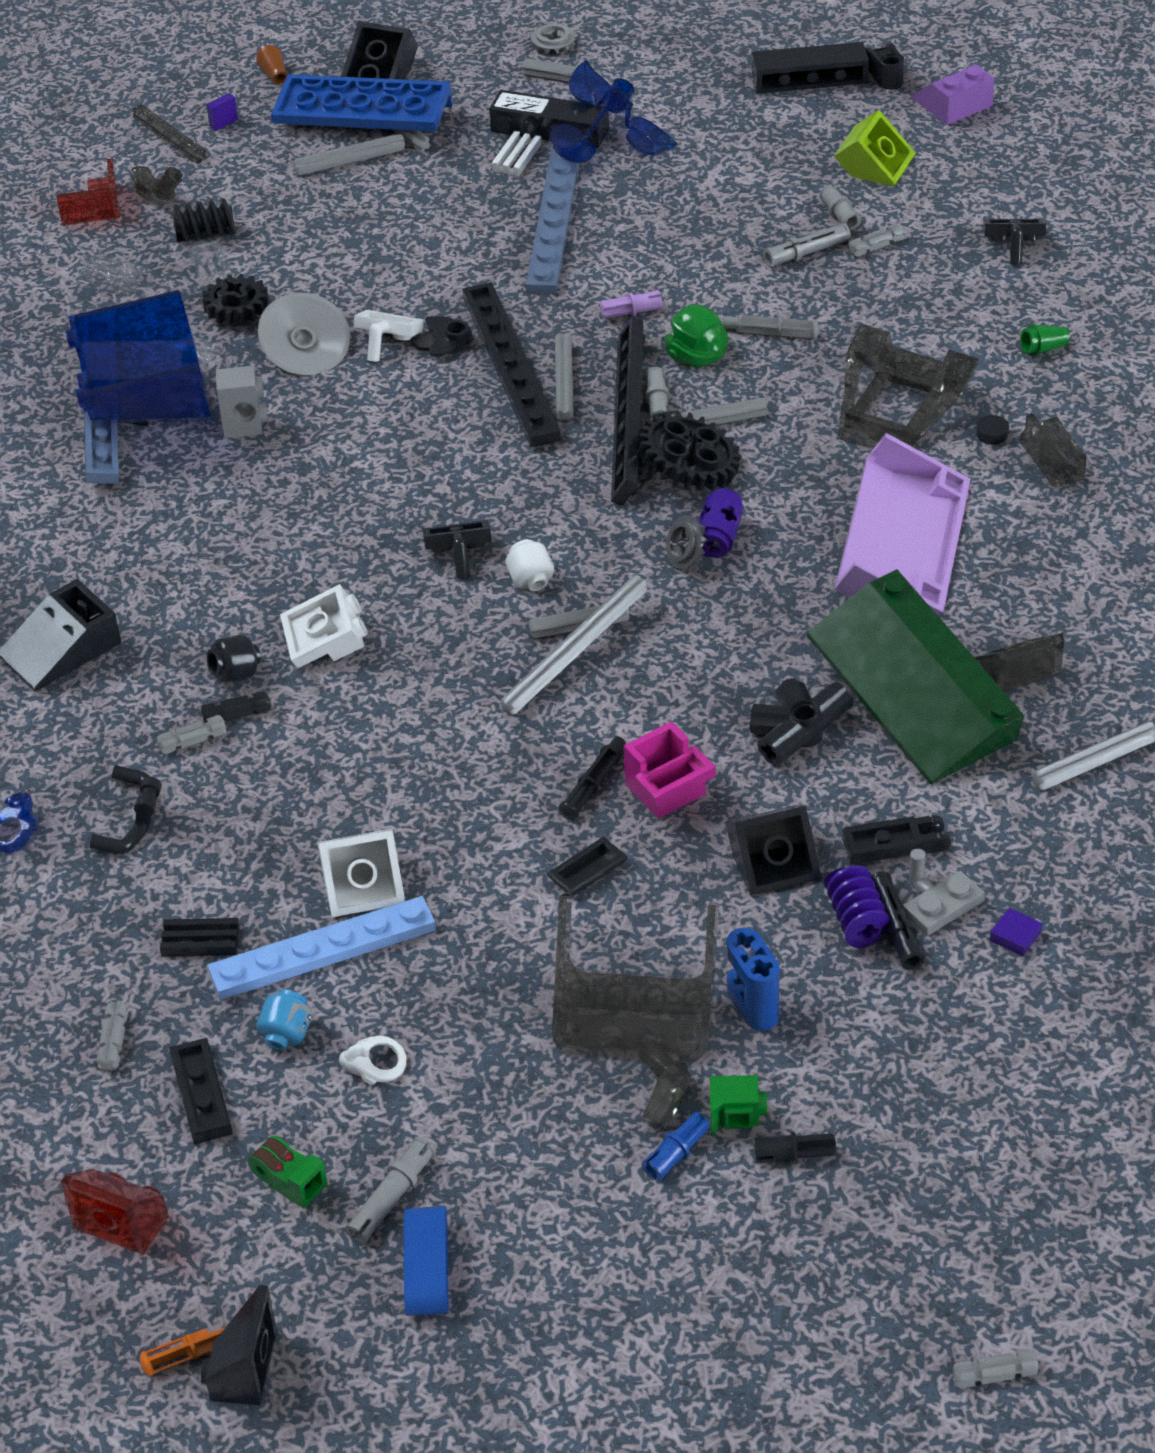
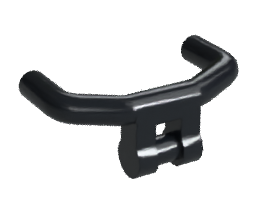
M114 765L112 779L140 786L141 796L137 797L134 805L136 813L135 824L121 840L92 834L89 848L115 854H124L131 851L147 833L162 783L157 778L150 777L146 772Z

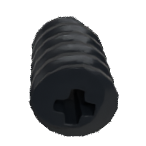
M225 198L220 199L219 207L215 205L212 199L209 200L207 209L204 208L201 201H198L195 211H193L189 203L185 204L184 212H181L178 205L173 206L172 214L177 243L179 234H182L185 241L188 242L191 232L195 234L198 240H201L204 230L209 238H213L214 229L218 230L221 237L224 236L226 227H229L233 235L236 234L232 206L228 205Z

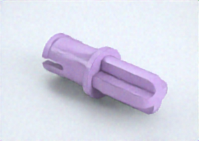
M659 290L636 295L627 293V297L600 302L601 315L606 319L629 314L636 317L637 313L662 309V298Z

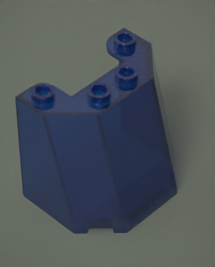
M179 290L68 316L71 329L65 330L69 348H76L82 373L76 374L80 388L76 389L77 399L80 408H83L84 412H88L90 420L94 424L204 422L213 420L194 339Z

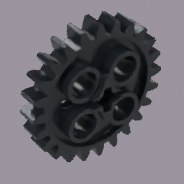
M676 411L674 417L668 412H664L662 417L654 414L652 420L646 419L645 424L641 426L636 447L639 448L637 455L644 457L642 464L652 465L651 473H662L660 479H672L673 486L681 482L686 490H689L691 485H695L696 489L701 492L703 486L714 491L716 485L724 488L726 482L731 483L733 477L737 474L742 455L738 454L740 447L733 445L735 439L733 437H725L727 430H716L715 422L706 424L704 417L696 420L693 418L692 413H688L687 417H683L679 411Z

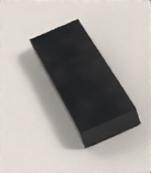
M203 1038L169 1047L193 1143L198 1144L233 1135L208 1039Z

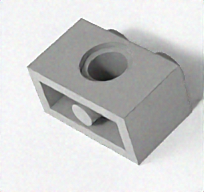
M254 366L216 369V388L224 438L262 434V422H268L266 403L259 402V398L264 397L262 378H256Z

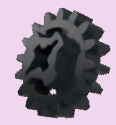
M239 274L237 278H233L231 275H227V278L223 280L217 278L216 285L208 284V291L202 292L204 313L208 314L209 319L216 318L218 324L224 320L228 321V326H232L234 321H238L241 325H244L246 319L255 321V315H262L264 308L269 305L268 289L264 287L262 280L255 282V276H250L246 279L243 274Z

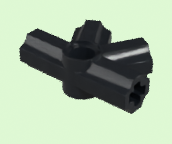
M795 678L783 680L782 684L775 689V697L779 706L753 704L749 724L750 733L765 735L757 742L758 751L768 763L776 766L801 747L808 748L819 744L823 738V729L853 706V697L849 694L846 687L837 681L828 685L815 697L811 698L804 682H799Z

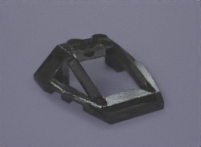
M860 324L847 353L848 363L844 379L845 389L841 405L839 439L874 449L883 436L888 433L912 447L954 405L966 389L979 363V359L948 350L944 360L940 361L892 346L890 332ZM864 364L876 375L854 405ZM887 380L928 392L906 426L865 413Z

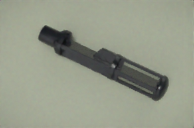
M615 736L610 744L604 745L601 748L599 756L587 772L580 776L578 784L566 800L559 804V812L563 817L569 820H574L578 817L580 809L589 797L596 793L598 785L612 766L620 760L621 751L624 749V745H626L623 738Z

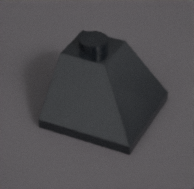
M266 1285L258 1286L214 1341L210 1358L203 1360L201 1383L207 1385L210 1401L261 1406L277 1336L269 1288Z

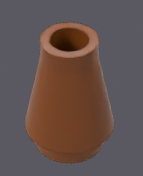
M265 45L257 52V65L271 78L274 84L284 83L288 74L285 69L282 51L273 45Z

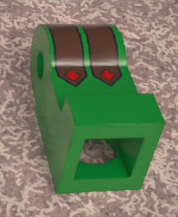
M276 1136L269 1137L247 1160L250 1169L258 1178L303 1209L328 1185L324 1161L312 1154L307 1158ZM311 1181V1187L305 1192L304 1187Z

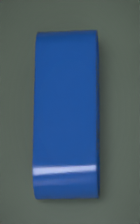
M446 1206L404 1208V1304L406 1316L449 1313Z

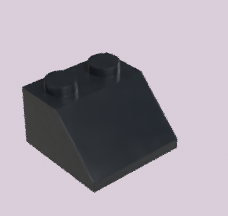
M794 805L725 822L732 855L750 896L822 879L806 806Z

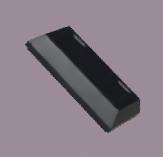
M603 836L549 871L547 876L570 897H573L622 865L628 857Z

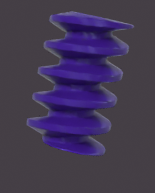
M861 865L835 869L824 878V886L832 902V907L836 912V917L840 922L841 930L845 934V940L854 948L869 947L880 939L882 932L889 925V916L885 912L884 904L880 901V895L876 890L875 882L871 879V873L868 868Z

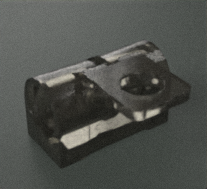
M1033 413L1027 414L1025 430L1021 434L1020 444L1048 482L1057 488L1084 480L1087 455L1079 448L1063 427L1059 418L1054 417L1038 421Z

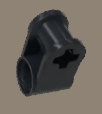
M891 42L887 43L885 47L877 49L865 48L869 59L868 72L871 73L879 86L889 90L898 89L903 86L904 57L898 52L895 45Z

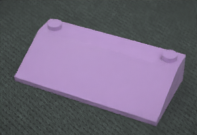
M886 433L866 457L835 590L850 598L869 582L898 569L937 615H941L946 602L971 479Z

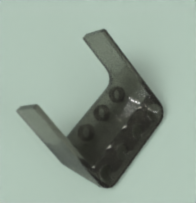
M564 893L560 895L552 1037L556 1047L565 1053L684 1062L696 1061L701 1058L707 1051L714 1000L719 903L711 902L708 905L704 971L693 978L586 972L578 969L572 963L569 953L572 894Z

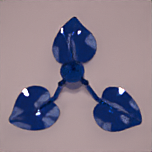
M587 60L574 70L569 80L571 94L581 103H594L596 106H605L583 135L577 128L567 124H559L551 130L549 135L551 146L562 158L574 163H584L592 159L596 152V147L587 138L592 134L607 111L618 114L625 110V127L629 129L626 138L641 153L657 155L676 147L677 142L651 121L637 116L633 117L630 121L631 109L634 105L630 102V99L635 92V88L628 80L617 78L610 86L590 66Z

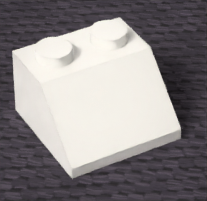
M386 829L317 842L332 917L385 908L405 901L393 830Z

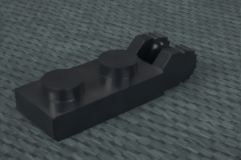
M937 815L918 818L911 816L844 827L842 829V840L851 865L907 856L914 849H922L927 854L941 852L948 849L951 844L949 835L942 832L945 827L943 818Z

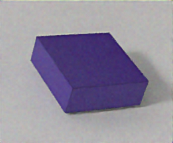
M230 93L206 104L209 126L213 130L217 131L238 120L235 97Z
M1008 908L990 931L989 940L1024 956L1041 934L1043 923Z

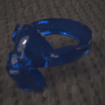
M16 792L4 801L9 807L0 812V824L10 818L18 819L21 822V831L12 841H0V852L12 853L18 851L30 840L33 831L38 830L37 820L33 817V801L29 793Z

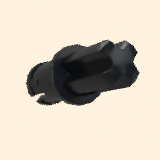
M791 1131L790 1135L778 1137H754L757 1164L774 1161H793V1164H798V1158L832 1156L836 1154V1140L834 1134L831 1133L796 1136L795 1131Z

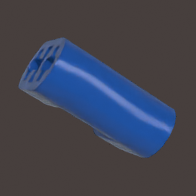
M750 928L735 929L730 932L726 941V955L733 966V969L727 974L728 996L751 1028L756 1030L771 1029L779 1020L780 966L761 936L755 930ZM744 947L746 949L751 948V958L748 959V953ZM743 981L744 985L737 984V982Z

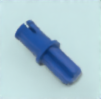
M694 1112L674 1133H666L660 1146L642 1161L644 1171L652 1178L656 1177L657 1181H661L676 1163L690 1156L689 1149L710 1128L709 1120L702 1113Z

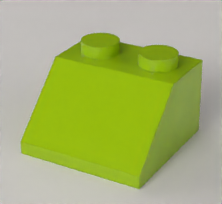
M878 110L854 126L834 157L851 177L894 186L916 152L883 113Z

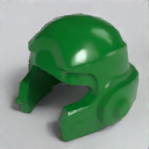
M690 304L676 313L672 319L671 326L674 335L671 333L666 334L664 338L665 348L669 356L679 364L692 367L706 366L720 359L725 354L729 341L727 331L718 315L709 308L699 304Z

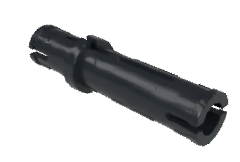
M886 871L876 872L871 876V879L875 882L876 890L880 895V901L884 904L885 912L889 916V925L886 932L888 942L895 946L901 966L904 969H916L924 963L925 959L916 939L917 929L913 922L907 918L902 902L892 882L891 875Z

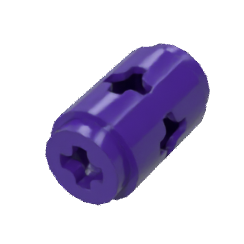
M717 489L708 495L699 519L700 524L705 526L703 537L707 539L703 544L705 554H702L703 556L721 558L733 546L744 512V506L741 497L730 489ZM715 541L718 542L717 547L712 546Z

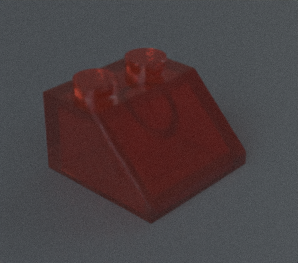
M92 1168L65 1175L61 1180L74 1229L139 1254L145 1255L169 1218L163 1194L151 1186L142 1187L128 1182L116 1173L107 1174Z

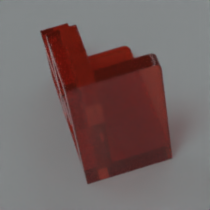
M113 158L107 159L108 177L87 180L88 191L57 195L62 226L120 218L118 184Z

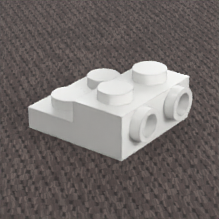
M340 584L280 614L290 658L297 669L326 654H329L333 661H336L364 647L362 637L368 635V632L359 616L356 617V614L362 612L360 604L354 594L348 595Z

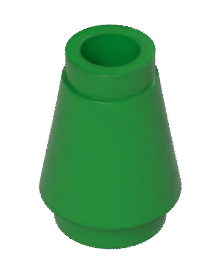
M1031 324L1023 329L1020 334L1022 350L1026 354L1032 353L1033 356L1069 343V332L1064 326Z

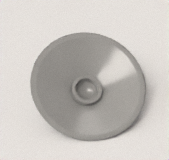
M299 292L281 296L266 307L259 320L258 338L266 356L279 368L293 374L310 376L334 368L343 360L350 345V329L345 316L332 302L315 294Z

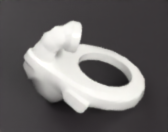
M373 1036L358 1041L348 1050L342 1052L339 1056V1063L350 1073L361 1076L362 1080L369 1085H374L376 1082L394 1081L401 1076L406 1068V1054L403 1047L397 1041L385 1036ZM377 1045H385L392 1048L398 1057L397 1065L389 1070L375 1067L369 1059L370 1049Z

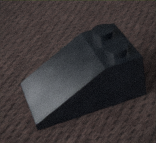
M358 21L341 77L405 80L411 70L418 48L411 30Z

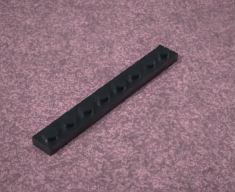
M492 282L462 288L463 299L529 446L535 447L561 441L560 428Z
M635 316L630 318L618 336L611 502L618 505H624L630 495L634 496L641 484V478L638 477V469L641 465L642 457L637 455L639 448L636 447L643 421L640 408L644 395L641 394V386L644 381L642 365L645 360V354L642 353V348L646 335L643 334V320Z

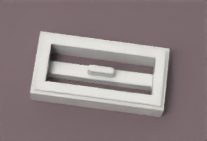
M514 131L493 160L492 171L520 176L541 146V136L535 135L531 139L530 134L525 133L523 137H520V132ZM527 145L528 147L526 148V150L523 152V154H522L521 157H520V153L522 152V150H523V149L525 148V146ZM517 161L514 167L510 168L513 165V163Z

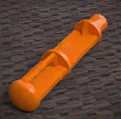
M225 1328L212 1333L202 1329L148 1351H143L140 1354L141 1368L146 1375L153 1376V1374L212 1352L214 1341ZM181 1341L183 1342V1344H181V1345L175 1346V1347H173V1348H170V1349H168V1350L162 1351V1352L157 1353V1354H155V1355H152V1356H149V1355H148V1354H150V1353H153V1352H155V1351L161 1350V1349L166 1348V1347H168V1346L174 1345V1344L179 1343V1342H181ZM183 1355H188L187 1358L171 1363L164 1367L158 1368L156 1370H154L153 1368L157 1365L163 1364L165 1362L181 1357Z

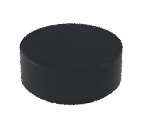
M987 415L978 420L976 436L981 442L995 445L1007 440L1009 423L1005 418L997 415Z

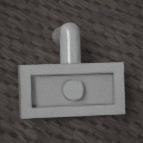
M914 849L910 853L909 882L921 894L905 903L903 908L908 920L913 922L924 935L929 936L984 902L985 892L962 871H958L937 885H933L924 876L925 852L922 849Z

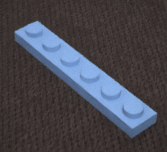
M423 896L207 965L220 1000L436 931V925Z

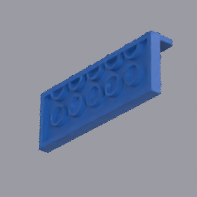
M288 74L272 110L271 118L274 124L417 130L424 132L436 131L444 108L452 107L453 97L450 82Z

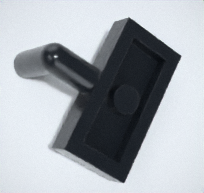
M1044 218L983 219V232L985 236H990L992 241H1006L1008 236H1011L1010 264H1022L1023 240L1034 241L1038 240V236H1046V222Z
M488 520L422 528L426 550L432 549V552L437 553L450 551L453 546L457 578H467L470 576L467 548L482 547L485 545V542L492 541Z

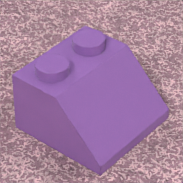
M978 65L970 66L965 70L929 84L913 94L912 99L948 125L993 105L994 77Z

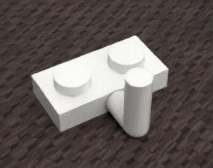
M365 310L355 315L354 327L364 329V333L369 334L367 360L377 362L380 361L381 336L383 333L393 334V338L397 340H410L411 337L422 332L423 319Z

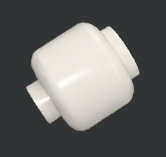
M528 539L514 544L510 548L505 560L514 585L520 589L529 588L530 591L543 589L547 586L555 571L546 547L540 542Z

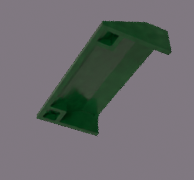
M898 569L869 582L807 632L809 640L930 784L1018 740L1024 714Z

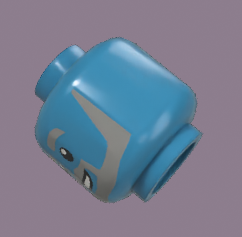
M285 989L279 990L278 994H271L266 997L256 1022V1029L265 1038L264 1043L267 1046L284 1051L287 1045L297 1046L304 1041L312 1019V1010L307 1005V999L297 992Z

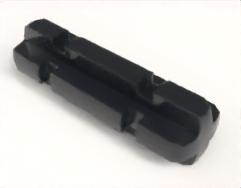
M266 691L252 693L253 697L248 698V695L221 700L219 705H215V702L204 704L201 706L203 721L206 723L207 718L215 715H220L224 718V721L250 716L252 711H256L257 714L268 712L271 707L269 696Z

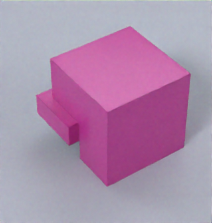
M672 721L624 745L625 785L658 819L705 795L706 781L716 777V766L695 745L689 748L688 737Z

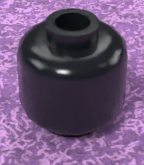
M245 635L219 638L213 642L211 649L207 652V666L210 673L222 682L229 683L244 680L255 674L257 664H260L261 653L258 646L253 644Z

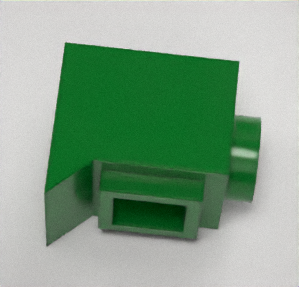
M758 1075L710 1076L711 1136L722 1127H725V1129L753 1128V1126H759V1116H767L766 1091H758Z

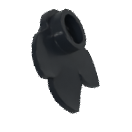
M430 316L425 318L429 331L411 338V343L420 350H429L430 356H443L453 352L457 347L471 342L473 333L469 325L463 320Z

